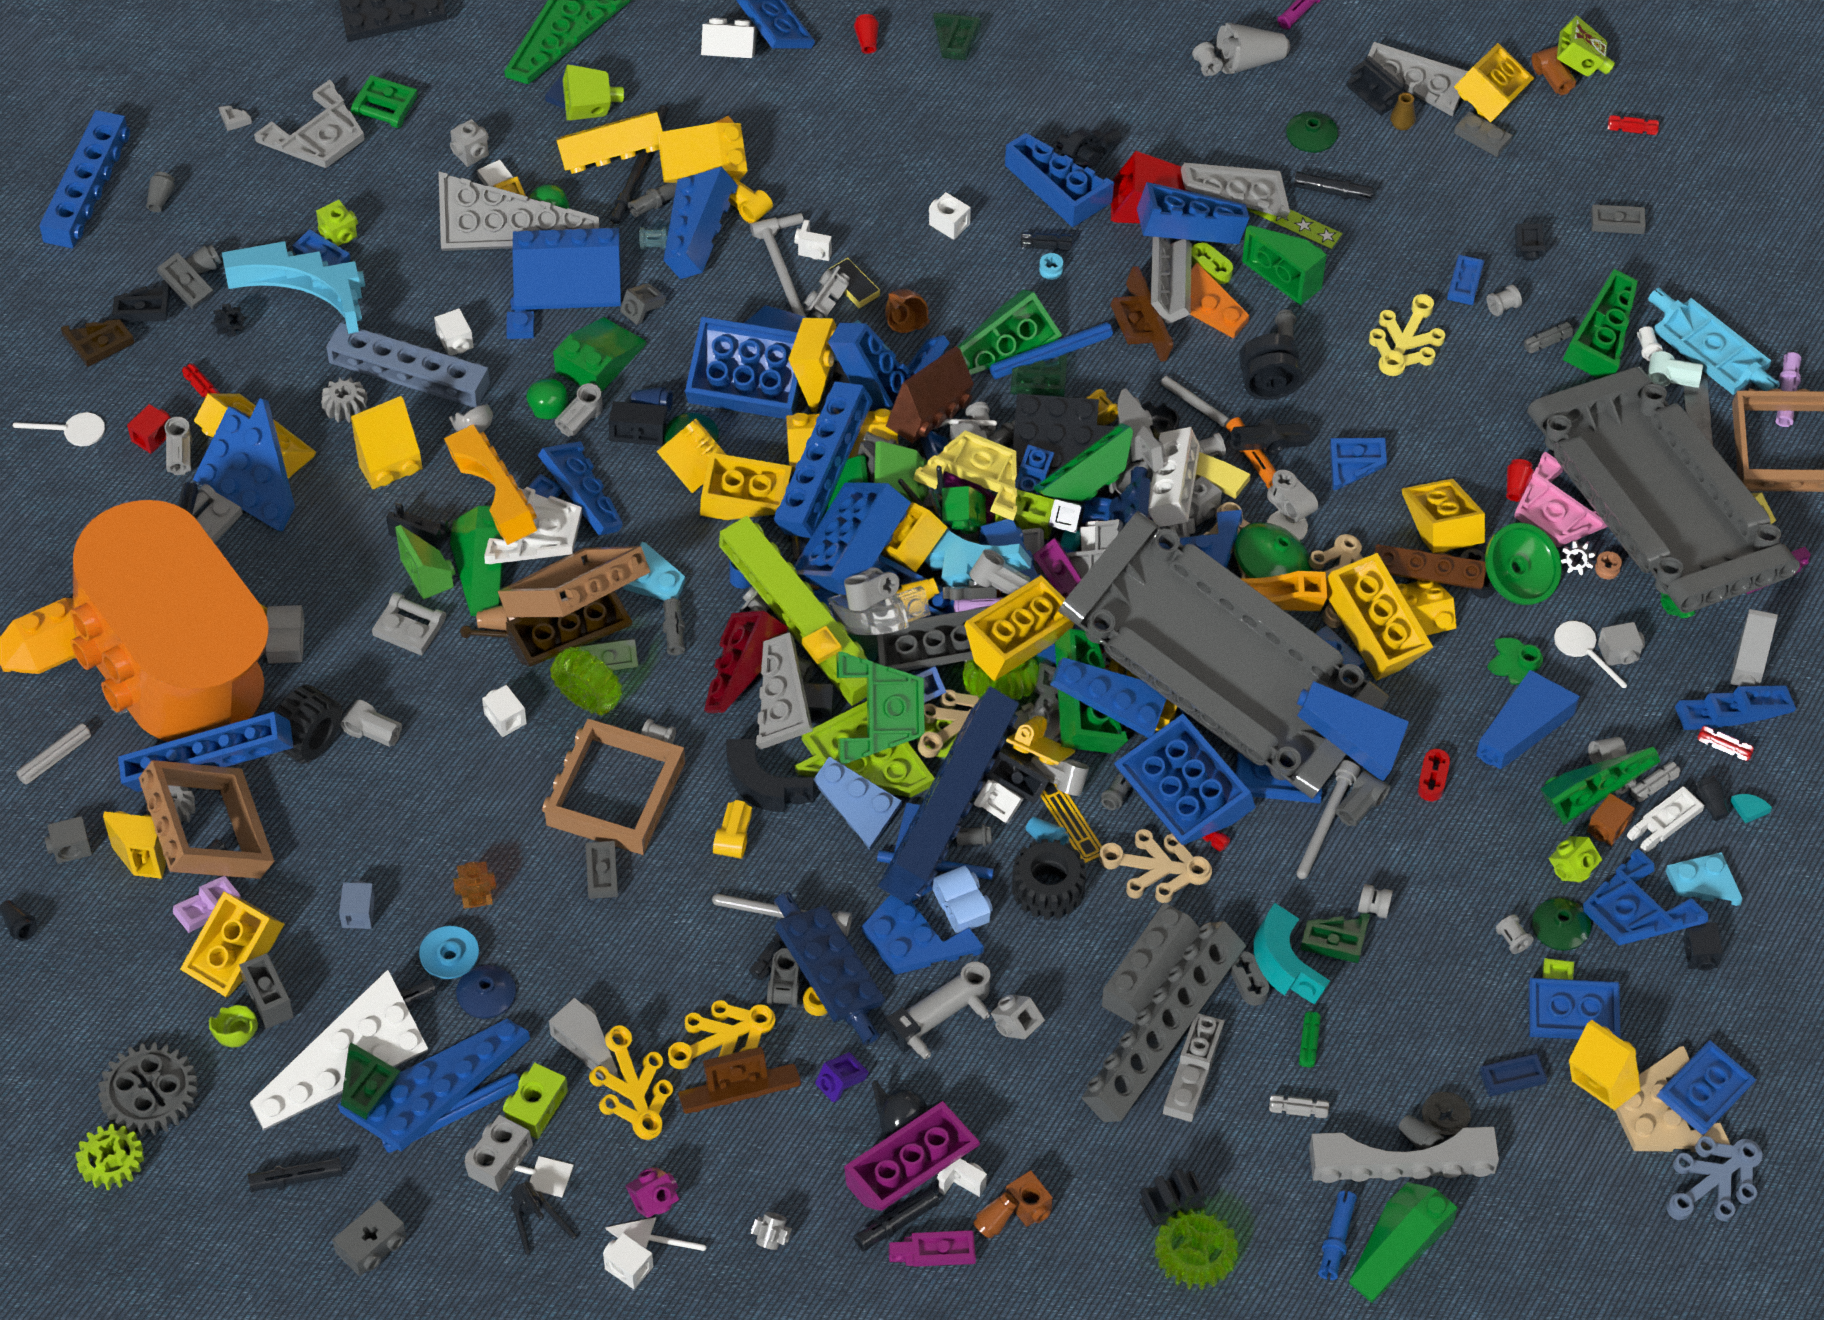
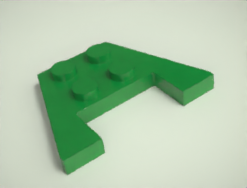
M836 652L837 678H866L867 738H838L839 763L847 764L879 751L920 738L925 733L924 678L852 656L845 652Z

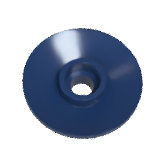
M492 965L478 966L471 969L459 980L456 989L457 1001L460 1007L470 1016L481 1019L494 1018L506 1012L513 1004L516 996L515 982L511 975L500 967ZM483 985H490L487 989L480 988Z

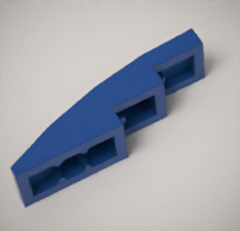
M1738 686L1734 693H1709L1704 700H1680L1675 709L1683 729L1696 730L1701 729L1703 726L1719 728L1765 720L1792 713L1796 707L1787 686Z

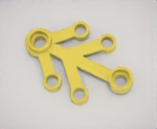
M1420 294L1414 297L1411 308L1413 314L1403 333L1395 320L1396 315L1393 311L1384 310L1380 313L1379 324L1388 329L1396 345L1394 350L1390 349L1385 340L1386 334L1382 329H1373L1370 332L1369 343L1377 347L1382 356L1379 359V368L1384 374L1389 376L1400 375L1404 372L1405 366L1419 362L1423 365L1433 364L1435 351L1430 347H1424L1420 352L1404 355L1405 351L1426 344L1439 347L1444 343L1445 332L1439 328L1414 336L1422 319L1432 314L1434 301L1430 296Z

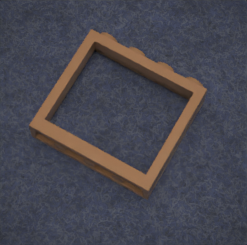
M1750 388L1748 391H1737L1732 402L1738 478L1749 491L1824 492V470L1749 469L1744 410L1824 411V391L1815 392L1807 389L1796 391H1782L1781 389L1755 391Z
M641 546L583 548L499 590L498 594L507 617H564L650 573V569ZM582 556H583V558H584V560H585L584 565H583V562H582V559H581ZM565 591L566 598L561 599L560 593Z
M587 719L584 727L579 728L576 733L573 751L569 750L564 760L565 768L562 774L558 773L555 777L554 791L551 797L547 796L543 803L542 812H545L546 826L599 842L615 841V847L644 855L685 765L684 747ZM592 740L665 762L635 830L561 807Z
M152 760L140 775V787L143 790L147 808L151 814L155 832L158 835L163 856H165L170 872L261 879L273 864L274 858L242 769ZM168 785L220 790L241 852L190 848Z

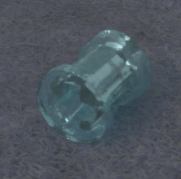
M640 226V250H645V248H662L665 250L668 237L667 226H663L662 229H645L644 226ZM648 237H658L659 239H648Z

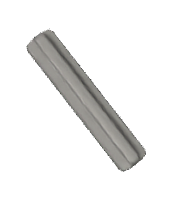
M83 723L79 724L17 770L16 773L19 780L24 784L30 783L89 739L91 733L88 727Z

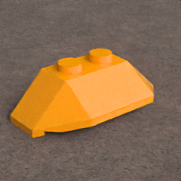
M72 598L60 599L10 623L0 636V666L4 672L16 671L40 674L76 658L71 648V640L76 638L70 614L71 610H73Z

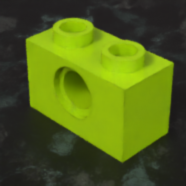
M534 1062L529 1072L525 1071L522 1074L518 1083L519 1088L514 1096L510 1095L507 1098L503 1111L505 1118L530 1131L532 1137L539 1139L566 1096L568 1088L565 1076ZM533 1097L539 1098V1100L536 1102L528 1101L530 1098Z

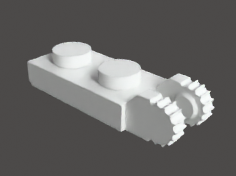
M1682 787L1644 815L1643 819L1628 832L1627 837L1633 841L1640 837L1648 828L1653 834L1646 838L1640 846V849L1646 853L1653 849L1660 840L1664 841L1701 813L1705 805L1685 787Z

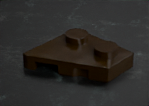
M120 319L109 320L104 323H85L86 328L70 329L69 325L61 327L62 335L87 367L134 344L132 334Z

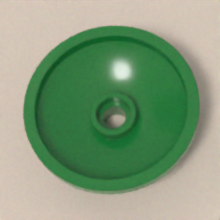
M1265 522L1251 523L1243 527L1236 537L1234 543L1236 560L1250 578L1272 577L1296 571H1311V566L1308 562L1310 557L1306 548L1293 533L1281 526Z
M1513 523L1498 530L1490 539L1485 554L1486 571L1492 585L1500 595L1515 604L1534 605L1546 600L1554 593L1561 577V560L1555 544L1544 531L1531 524ZM1512 565L1515 566L1516 572L1513 570Z

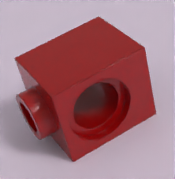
M150 404L147 405L127 424L131 442L152 454L166 441L165 423L171 419L169 414L163 409L158 410Z

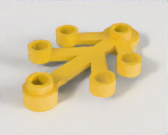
M718 1000L711 1006L712 1017L717 1021L703 1018L698 1013H690L685 1017V1029L689 1033L694 1034L702 1030L714 1033V1035L691 1046L684 1042L674 1043L668 1050L669 1063L676 1069L687 1068L693 1058L721 1045L722 1048L718 1057L733 1054L738 1038L748 1032L749 1036L746 1046L739 1052L757 1048L761 1035L771 1031L775 1025L774 1012L765 1005H755L750 1010H746ZM718 1008L725 1009V1012L717 1013L715 1010ZM730 1017L742 1022L729 1025L718 1021H724ZM757 1019L765 1020V1022L763 1023H757L755 1021ZM693 1020L699 1022L695 1026L689 1024V1022ZM678 1056L686 1058L681 1061L675 1060Z
M618 1025L606 1034L605 1043L611 1051L615 1052L625 1082L610 1074L608 1069L603 1066L594 1068L589 1074V1080L594 1086L600 1087L605 1085L630 1099L635 1108L633 1110L619 1102L615 1095L608 1094L599 1102V1108L602 1113L606 1115L615 1113L632 1123L633 1130L638 1137L644 1140H652L662 1130V1119L659 1113L665 1100L672 1094L673 1086L667 1080H660L652 1089L654 1098L649 1107L647 1106L644 1096L655 1072L662 1066L663 1058L657 1052L647 1054L643 1058L642 1064L644 1068L638 1079L627 1047L632 1042L631 1032L626 1027ZM612 1037L618 1038L620 1045H617ZM649 1058H653L656 1061V1066L650 1064ZM596 1072L602 1074L603 1080L597 1079ZM659 1086H663L666 1089V1094L660 1092ZM606 1100L612 1102L613 1109L606 1106ZM643 1121L650 1125V1130L643 1126Z

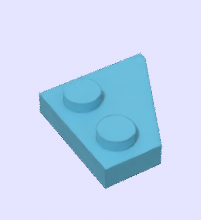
M642 542L640 546L644 552L650 573L623 586V589L662 601L671 598L678 599L685 585V576L647 543Z
M1722 852L1667 865L1665 872L1677 896L1698 897L1701 900L1712 902L1714 898L1731 901V905H1741L1743 898Z

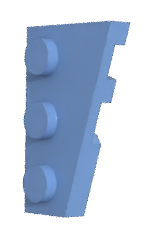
M828 757L813 779L814 784L832 806L839 811L847 821V824L858 834L869 850L873 848L902 805L900 799L831 757Z

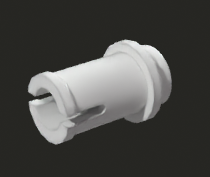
M1643 327L1637 332V337L1642 346L1641 354L1647 361H1650L1653 353L1663 351L1662 346L1656 340L1652 327Z

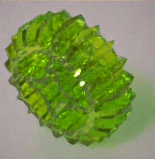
M579 647L564 649L562 653L560 652L556 656L550 667V676L555 681L554 685L560 689V693L564 694L567 700L572 701L583 710H588L591 714L597 713L601 716L605 713L607 714L610 710L614 709L623 694L621 690L622 685L618 682V676L612 673L613 670L608 668L605 662L600 661L597 655H591L588 650L583 651Z
M1030 658L993 681L974 662V659L967 660L963 670L965 689L971 695L980 698L988 687L991 686L1011 699H1021L1022 696L1027 697L1033 693L1038 681V665L1036 660Z
M1191 1207L1188 1215H1185L1179 1210L1177 1219L1169 1217L1166 1225L1160 1226L1159 1235L1155 1239L1157 1247L1155 1248V1257L1159 1259V1269H1166L1165 1275L1167 1278L1176 1276V1285L1185 1281L1187 1282V1288L1191 1289L1193 1283H1197L1202 1291L1205 1288V1282H1208L1214 1288L1217 1284V1278L1224 1281L1227 1278V1272H1232L1234 1269V1262L1238 1258L1236 1250L1238 1248V1241L1234 1239L1235 1232L1233 1228L1226 1229L1228 1224L1226 1219L1217 1221L1218 1215L1216 1212L1211 1216H1207L1206 1210L1203 1208L1200 1214H1195ZM1183 1235V1243L1179 1244V1248L1173 1250L1172 1243L1177 1237ZM1220 1247V1256L1210 1263V1254L1214 1253V1249Z

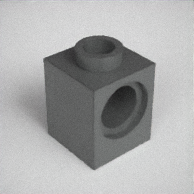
M82 816L47 825L50 835L44 837L48 854L54 853L57 864L92 855Z

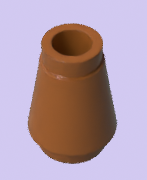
M1004 1192L976 1213L977 1218L973 1223L988 1238L999 1235L1018 1203L1010 1194Z

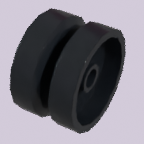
M1277 333L1264 334L1245 343L1239 351V362L1243 372L1244 387L1247 393L1254 398L1262 400L1279 399L1290 395L1302 384L1303 372L1299 362L1298 348L1295 341L1287 335Z

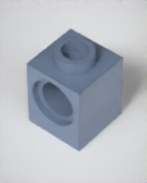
M363 881L343 882L339 910L342 928L372 929L375 905L372 883H365Z

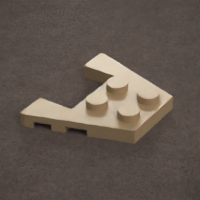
M1684 1046L1677 1048L1639 1075L1641 1091L1615 1110L1633 1151L1673 1152V1149H1690L1691 1152H1696L1695 1144L1703 1135L1697 1130L1691 1131L1687 1122L1657 1097L1659 1091L1690 1061ZM1716 1123L1704 1135L1711 1137L1715 1143L1731 1145L1721 1123ZM1701 1143L1703 1149H1710L1706 1143Z

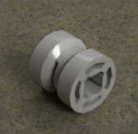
M1364 884L1358 912L1376 913L1378 917L1387 919L1393 890L1385 888L1377 890L1373 885Z

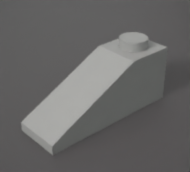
M1749 609L1734 656L1731 685L1760 686L1777 621V614Z
M573 998L549 1020L551 1036L591 1070L597 1066H603L608 1069L610 1074L618 1078L616 1066L605 1043L595 1011L587 1003L582 1004L576 998ZM596 1072V1074L603 1079L602 1074Z

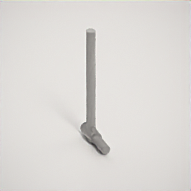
M802 213L750 223L752 236L764 239L793 313L806 317L774 238L779 229L802 224L804 222Z

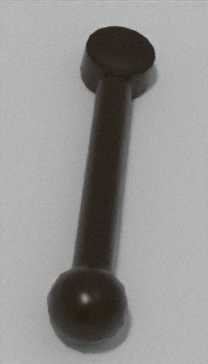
M463 626L460 629V634L463 638H468L471 635L508 638L507 632L471 630L469 626Z

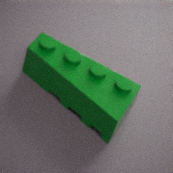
M1613 269L1571 340L1563 361L1598 379L1617 372L1637 280Z
M1069 629L1055 642L1056 668L1058 662L1063 657L1102 669L1105 667L1099 644L1091 642L1086 637L1085 631ZM1058 689L1061 747L1113 754L1128 741L1126 732L1122 731L1118 721Z

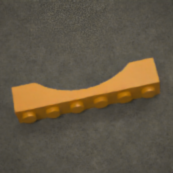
M473 424L445 437L444 440L451 457L461 473L484 478L495 486L494 501L489 511L505 543L509 545L536 532L537 528L533 520L537 518V515L532 505L528 504L523 491L518 489L513 476L509 475L504 462L499 459L493 445L490 446L485 433H479Z
M1296 571L1272 577L1240 578L1282 610L1321 611L1327 599L1326 572Z

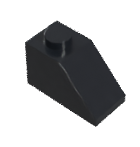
M1004 744L1000 751L995 753L993 757L995 762L988 774L985 775L1035 804L1050 779L1026 756Z

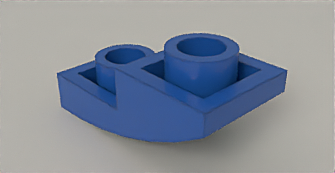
M1028 445L1020 465L1015 488L1041 496V493L1036 492L1034 486L1047 478L1054 452Z

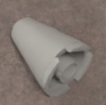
M1225 23L1224 26L1219 28L1216 41V51H1221V60L1223 62L1221 71L1225 74H1234L1282 60L1290 51V42L1282 33L1235 23Z

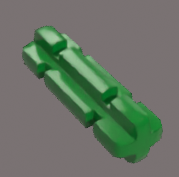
M1308 1011L1305 1013L1299 1065L1302 1067L1312 1068L1315 1066L1321 1015L1318 1012Z

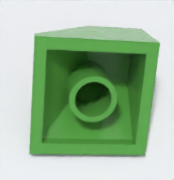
M396 526L400 560L422 599L424 600L453 588L452 576L455 575V570L449 559L445 560L438 549L403 526Z

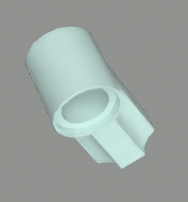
M1658 351L1651 355L1647 375L1654 384H1659L1663 387L1674 383L1699 388L1703 364L1675 360L1670 353Z

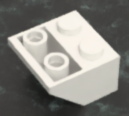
M725 18L709 19V22L703 24L701 55L753 58L758 29L755 25H752L751 20L737 19L735 24H727V19Z

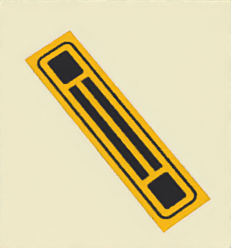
M1049 782L1040 797L1058 825L1065 828L1066 833L1069 834V842L1080 853V859H1084L1086 863L1099 857L1102 845L1067 793L1058 790L1056 784Z

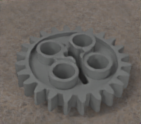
M142 1043L139 1052H135L132 1047H129V1056L125 1057L123 1054L118 1053V1064L109 1061L108 1064L111 1072H102L104 1081L98 1083L101 1091L98 1097L100 1103H102L103 1113H107L110 1123L115 1121L117 1129L126 1125L129 1134L138 1128L140 1136H144L146 1129H151L153 1136H155L158 1127H162L164 1131L168 1132V1123L172 1122L177 1126L180 1125L178 1116L188 1117L189 1114L186 1107H195L192 1097L198 1096L197 1087H195L199 1085L197 1076H194L196 1074L194 1066H189L188 1057L181 1058L178 1049L170 1054L168 1045H165L160 1051L157 1048V1044L153 1043L151 1049L146 1050L145 1045ZM151 1068H157L154 1072H147ZM133 1072H136L141 1077L146 1087H142L140 1079L132 1074ZM126 1086H133L129 1090H122ZM169 1088H175V1090L172 1092H165V1090ZM150 1091H154V1092H155L156 1098L158 1099L159 1102H161L162 1104L165 1105L164 1107H161V1106L156 1102L154 1096L152 1095V1093H151ZM144 1106H151L145 1111L140 1110Z

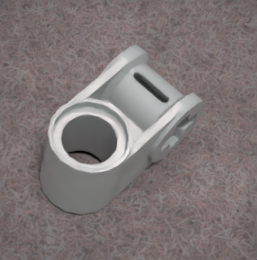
M1278 470L1274 473L1272 478L1273 486L1268 489L1267 498L1283 513L1289 522H1298L1317 511L1318 501L1315 495L1292 472Z
M871 567L857 575L846 578L844 585L849 609L853 611L866 610L874 604L895 595L899 587L898 576L891 572L883 573L880 569Z

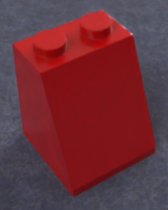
M1135 151L1112 180L1114 187L1111 203V221L1115 223H1140L1137 207L1147 182L1188 191L1184 187L1181 166Z

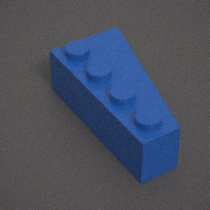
M1025 133L1006 145L1005 166L1071 227L1078 225L1112 203L1113 181L1108 178L1103 180L1096 176L1095 171L1088 167L1083 169L1074 164V159L1067 155H1058L1053 152L1052 147Z
M722 166L677 180L664 262L679 279L703 273L714 246L711 243L712 238L719 233L722 226L719 222L724 212L728 211L731 204L728 201L730 194L735 193L738 187Z
M1149 182L1145 185L1137 207L1143 236L1239 244L1249 220L1246 204Z
M839 323L828 343L851 384L863 385L873 399L869 411H876L878 409L892 410L902 383L911 377L909 369L905 364H899L895 359L896 355L893 351L885 349L883 346L884 342L867 324Z

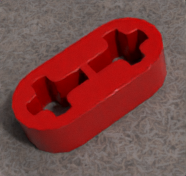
M1441 749L1429 750L1424 757L1418 784V794L1426 801H1437L1444 792L1450 757ZM1434 760L1440 761L1438 771L1432 770ZM1430 780L1435 781L1434 790L1428 789Z

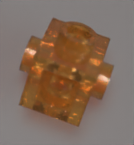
M486 861L468 862L465 865L457 866L459 877L453 878L455 896H462L463 908L493 904L491 890L496 889L494 872H488Z

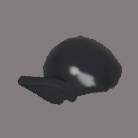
M877 1080L872 1082L876 1107L880 1116V1127L888 1137L943 1101L945 1103L944 1100H940L927 1106L922 1096L910 1089H896L887 1094Z

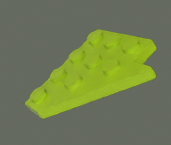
M867 701L814 727L812 732L802 735V741L813 757L795 765V772L798 775L815 778L828 757L838 762V738H867ZM908 742L847 764H842L886 792L909 798L930 788L934 780L933 775Z

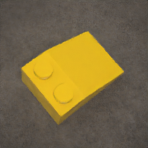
M1497 43L1466 73L1454 88L1462 99L1469 101L1476 108L1477 113L1482 118L1487 119L1491 123L1534 77Z
M711 123L658 132L657 134L664 183H677L678 179L721 166L732 179L735 178L738 181L748 171L741 123Z
M803 318L788 359L811 412H817L834 364L835 354L828 343L837 328L833 318Z
M402 396L351 416L359 467L372 490L380 486H386L402 477L413 475L422 469L419 447Z
M711 452L701 494L700 516L732 520L741 519L745 516L775 515L776 509L780 506L786 487L789 484L792 466Z
M1454 479L1402 488V495L1422 541L1433 553H1446L1451 549L1471 548L1476 544L1485 543V513Z
M224 891L180 970L223 996L229 997L243 982L239 965L268 953L281 932L284 923L244 899Z

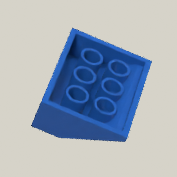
M619 228L513 231L514 310L621 306Z
M701 317L685 389L688 403L786 419L787 415H794L797 408L800 385L788 359L798 332Z
M844 483L794 564L798 577L807 583L840 595H846L844 580L877 565L880 553L891 542L893 532L897 525L906 517V510L911 502L888 483Z
M1184 714L1177 717L1114 763L1119 772L1181 845L1233 825L1256 808L1249 789Z

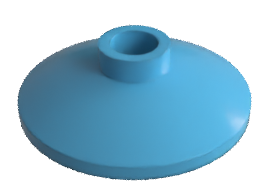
M444 926L433 930L424 938L420 946L419 956L422 966L431 975L441 979H454L465 975L475 966L479 957V947L475 937L466 929L457 926ZM449 955L455 956L452 959H445Z

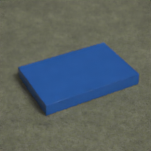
M736 0L772 48L812 49L815 43L814 39L784 0Z
M1238 752L1236 776L1249 789L1252 797L1321 803L1322 788L1311 799L1288 781L1274 778L1269 767L1265 764L1257 765ZM1280 759V763L1283 766L1291 767L1288 761Z
M1529 978V1037L1580 1039L1587 1023L1593 1020L1600 1026L1607 1027L1615 1036L1621 1038L1619 982Z
M1709 1040L1659 1091L1657 1097L1704 1136L1757 1079Z

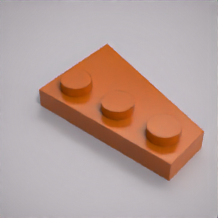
M1196 263L1191 269L1190 315L1235 338L1249 322V314Z

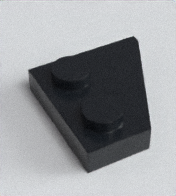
M162 280V286L148 290L144 286L131 293L115 296L112 309L113 320L120 319L121 322L127 323L167 321L171 286L165 280Z

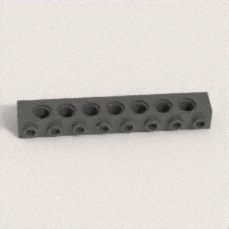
M1225 921L1208 922L1198 930L1197 938L1182 952L1183 957L1176 966L1169 970L1163 985L1153 992L1148 1006L1138 1013L1135 1017V1024L1120 1038V1044L1117 1049L1104 1060V1067L1098 1075L1088 1082V1089L1081 1098L1103 1122L1122 1121L1246 947V944Z

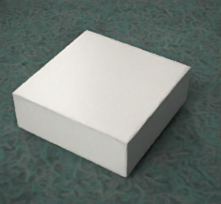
M501 160L477 170L478 177L485 186L493 187L495 184L513 178Z

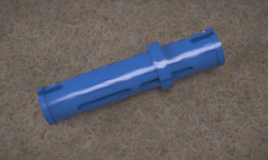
M1345 1191L1338 1192L1328 1238L1322 1245L1324 1254L1318 1275L1326 1280L1329 1272L1331 1273L1330 1280L1337 1279L1341 1258L1346 1255L1347 1246L1345 1242L1357 1201V1196L1348 1191L1347 1199L1344 1198Z

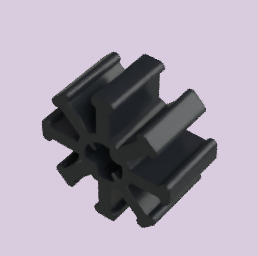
M1183 1169L1175 1170L1172 1177L1167 1181L1161 1175L1153 1180L1156 1187H1144L1140 1192L1142 1196L1139 1199L1140 1204L1153 1228L1161 1224L1163 1229H1169L1177 1218H1181L1182 1222L1186 1223L1192 1219L1190 1212L1202 1211L1206 1207L1204 1200L1207 1197L1192 1170L1187 1174L1184 1173Z

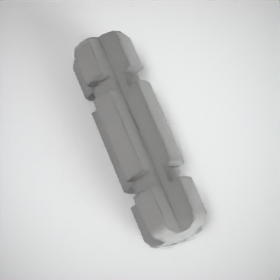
M1674 762L1667 763L1663 766V769H1658L1642 780L1643 783L1639 782L1633 786L1630 792L1631 796L1637 802H1642L1648 798L1647 794H1654L1667 785L1668 781L1676 779L1679 776L1680 768Z
M1276 1094L1270 1097L1269 1109L1271 1112L1282 1113L1283 1110L1286 1111V1114L1308 1117L1311 1114H1315L1317 1118H1327L1329 1113V1102L1327 1100L1317 1099L1316 1102H1312L1310 1098L1288 1096V1099L1283 1098L1284 1095Z

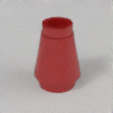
M871 14L858 16L854 23L861 51L865 54H871L877 50L879 23L875 16Z
M1514 459L1507 466V499L1515 502L1521 501L1534 473L1533 465L1529 461Z

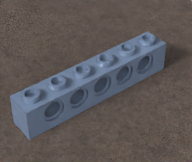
M339 323L326 346L329 363L471 407H477L490 385L488 367L479 363H471L453 355L438 353L430 348L415 346L406 341L392 339L380 333L369 332L359 327V332L348 334L347 326L343 323Z

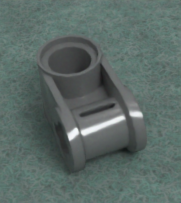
M788 948L780 949L774 954L771 978L769 979L767 991L768 1006H772L773 1003L791 1004L792 1008H797L800 967ZM785 964L793 966L790 969L781 968V966Z

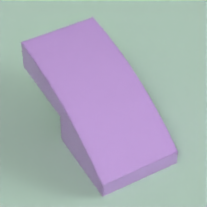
M222 876L200 886L198 895L174 905L173 914L187 932L190 933L206 924L224 891L238 897L241 895L225 876Z

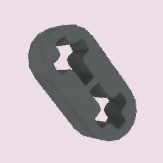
M1242 951L1230 968L1231 976L1246 1003L1253 1006L1261 1005L1268 998V981L1259 969L1255 956L1250 952ZM1242 962L1244 966L1249 965L1248 974H1246L1243 967H1238L1239 963ZM1251 983H1253L1256 990L1261 989L1260 994L1256 995L1254 991H1250Z

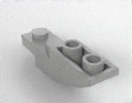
M1127 389L1121 390L1117 406L1119 424L1128 425L1133 430L1128 456L1132 461L1143 458L1154 472L1163 469L1165 449L1162 442L1157 441L1153 437L1150 429L1153 421L1149 411L1144 410L1138 398L1133 397Z
M1200 1013L1194 1018L1164 1105L1163 1114L1189 1122L1193 1121L1205 1089L1225 1020Z

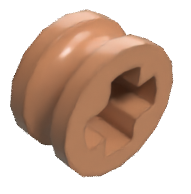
M1602 552L1597 557L1595 565L1596 574L1603 579H1614L1620 572L1622 560L1614 552ZM1605 563L1612 564L1611 568L1605 567Z

